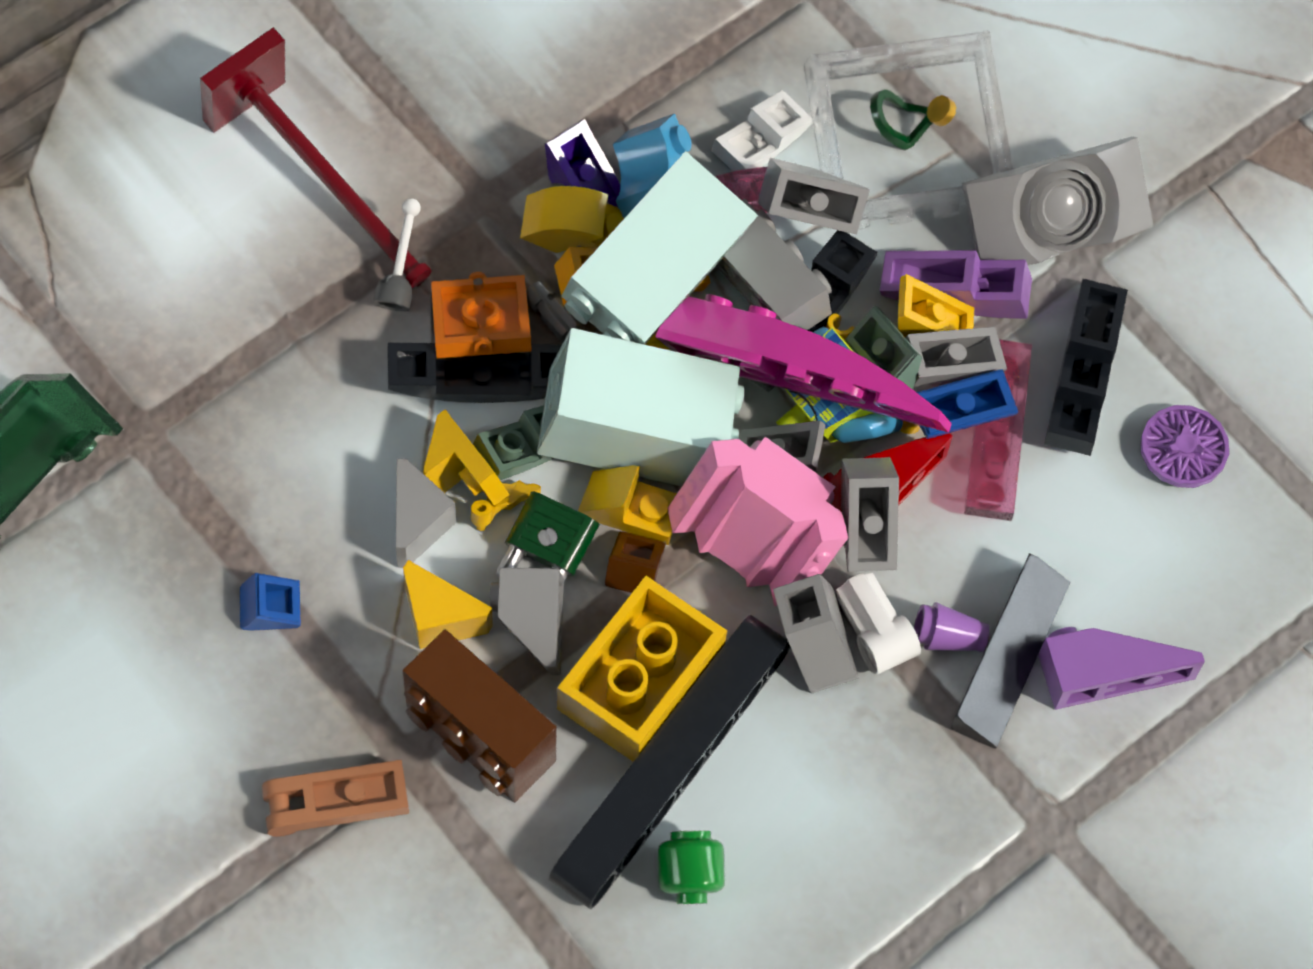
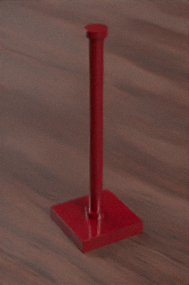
M274 27L200 78L202 118L213 133L254 106L395 263L399 240L269 96L270 93L285 84V39ZM407 250L403 273L406 276L405 279L408 280L412 289H414L430 276L432 270L426 263L420 264Z

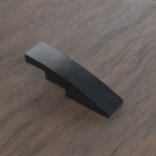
M1082 279L1044 442L1045 445L1091 456L1100 413L1106 396L1111 366L1117 349L1128 289Z

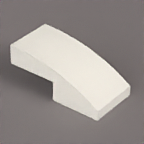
M781 90L751 108L748 119L716 138L711 151L743 180L767 164L770 158L776 157L794 142L812 124L813 118L784 90Z

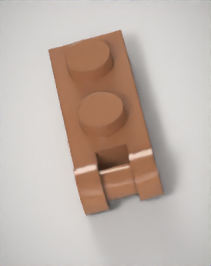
M402 760L275 778L262 783L263 800L269 803L270 815L266 817L267 834L270 836H287L299 830L409 814ZM304 796L305 808L290 810L289 800L293 797Z

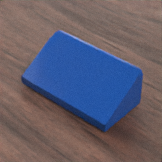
M1003 369L916 392L939 409L952 423L949 433L1018 414V409ZM919 425L927 439L948 434L945 431Z

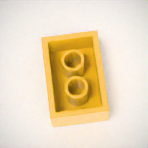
M645 576L557 687V710L634 762L725 645L727 630L648 576Z

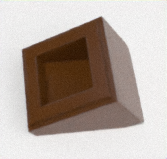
M619 531L609 557L605 585L632 593L645 576L656 582L666 543Z

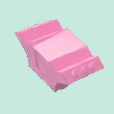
M766 437L762 441H755L751 447L739 439L712 441L668 507L673 533L695 531L699 553L709 552L722 560L745 578L747 587L769 585L774 606H777L774 588L817 574L821 575L848 539L843 514L831 505L834 500L833 490L835 486Z

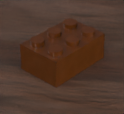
M446 629L402 670L406 707H408L406 713L409 718L423 731L427 732L431 728L444 739L442 742L444 749L457 762L464 764L468 761L481 772L478 775L479 779L496 796L500 797L504 793L515 803L556 762L557 726Z

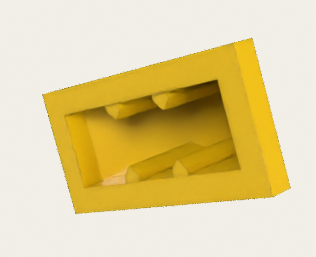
M410 560L406 562L403 567L404 583L420 649L426 648L444 629L458 640L489 633L493 627L492 607Z

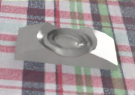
M1135 136L962 183L974 246L980 260H1026L1027 265L1041 263L1061 253L1075 249L1112 243L1153 226L1139 144Z

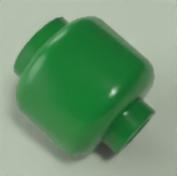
M711 831L670 832V840L662 842L658 847L659 888L665 893L677 894V904H708L707 893L719 892L725 885L723 844L716 839H711Z

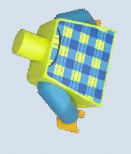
M832 314L828 319L827 327L819 328L813 332L853 351L844 340L855 327L850 326L849 329L844 331L838 330L842 319L839 314ZM787 389L785 390L797 404L776 421L777 425L822 421L825 424L823 436L830 443L836 441L848 443L874 439L898 431L905 434H915L920 429V426L915 423Z

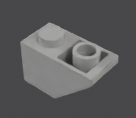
M820 574L774 588L773 591L785 635L810 692L813 694L859 679L834 588Z

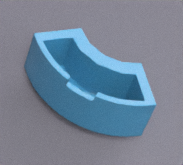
M675 113L630 129L612 144L619 162L621 174V188L616 203L624 219L685 151L691 150L690 135L683 125H679Z

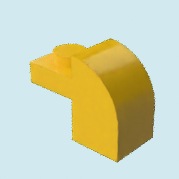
M576 186L549 187L526 196L520 238L554 253L577 246L598 248L624 218L619 208L607 203L608 194Z

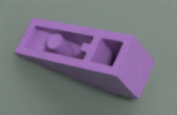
M1075 627L1058 629L1045 638L1038 655L1055 710L1195 680L1205 663L1202 652L1096 628L1077 631Z

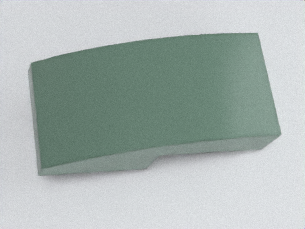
M544 405L523 411L518 422L477 434L473 445L500 480L523 473L554 459L537 454Z

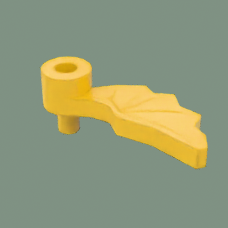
M520 480L512 484L502 483L510 495L495 506L488 498L487 501H475L471 505V522L476 526L477 530L484 531L486 526L492 522L495 514L501 510L513 509L521 502L527 500L531 491L541 494V486L534 483L525 484Z

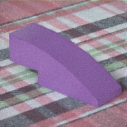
M976 250L885 252L880 293L884 297L899 301L900 277L908 274L974 307V316L1027 319L1032 276L1026 260H980Z

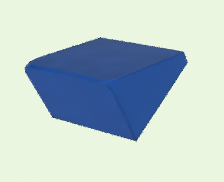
M254 573L241 584L239 591L240 628L242 630L293 629L301 626L300 580Z

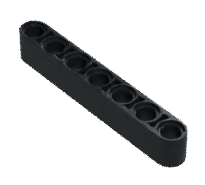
M749 615L744 619L558 859L549 875L551 882L590 910L600 902L783 662L791 648L787 638L753 615Z

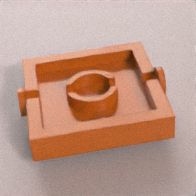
M473 272L470 274L469 279L431 282L436 358L532 351L525 275L487 277L483 272ZM480 278L483 282L481 285H475L474 279Z

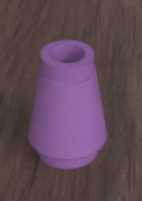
M934 602L932 606L922 604L915 619L914 630L920 644L924 645L925 650L983 652L987 645L989 637L988 623L980 622L940 603Z

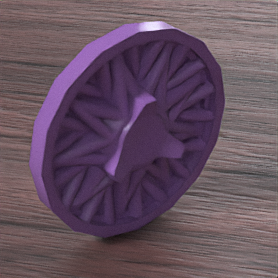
M1173 405L1159 410L1147 421L1140 438L1141 455L1148 469L1161 481L1176 487L1196 488L1212 482L1223 471L1230 454L1229 438L1221 423L1209 412L1190 405Z

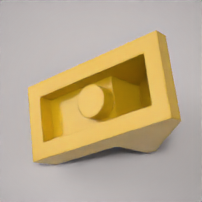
M908 274L900 277L898 330L905 338L908 334L974 328V307Z
M446 409L440 412L436 418L423 474L444 493L463 480L474 496L483 491L495 506L510 494Z
M635 465L592 472L578 509L579 512L591 517L600 524L663 541L666 545H669L673 532L668 507L677 493L639 482L640 467Z

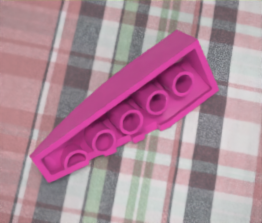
M706 294L705 300L688 296L658 328L656 338L671 351L739 366V377L948 433L950 431L952 423L946 416L901 380L861 355L816 333L775 319L777 314L766 308L750 305L748 311L733 308L731 301L716 295Z

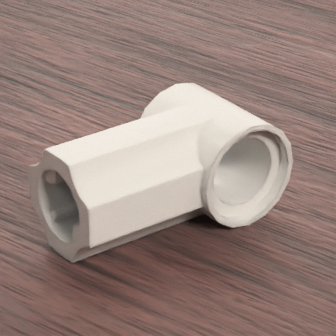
M873 572L869 574L860 573L848 579L842 586L836 589V599L857 634L859 652L872 674L878 675L921 654L920 642L913 626L905 616H898Z

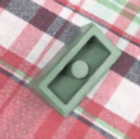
M875 305L844 341L855 353L901 380L913 390L922 356L882 310Z

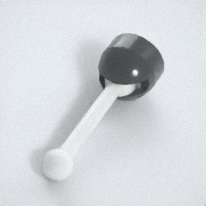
M407 199L402 204V211L405 217L393 274L379 280L375 288L373 304L384 309L400 312L410 310L412 287L408 280L402 276L413 220L421 209L420 203L416 199Z

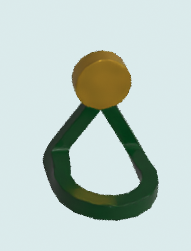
M884 89L872 95L870 110L875 126L881 135L900 149L907 150L917 143L932 123L937 126H945L950 123L956 113V104L944 95L934 98L928 107L907 103L892 91ZM883 100L889 101L904 111L925 117L911 134L906 136L895 131L886 121L882 108Z

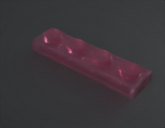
M999 339L1007 366L1004 374L1017 406L1018 414L974 426L964 514L1012 521L1015 510L1032 344Z

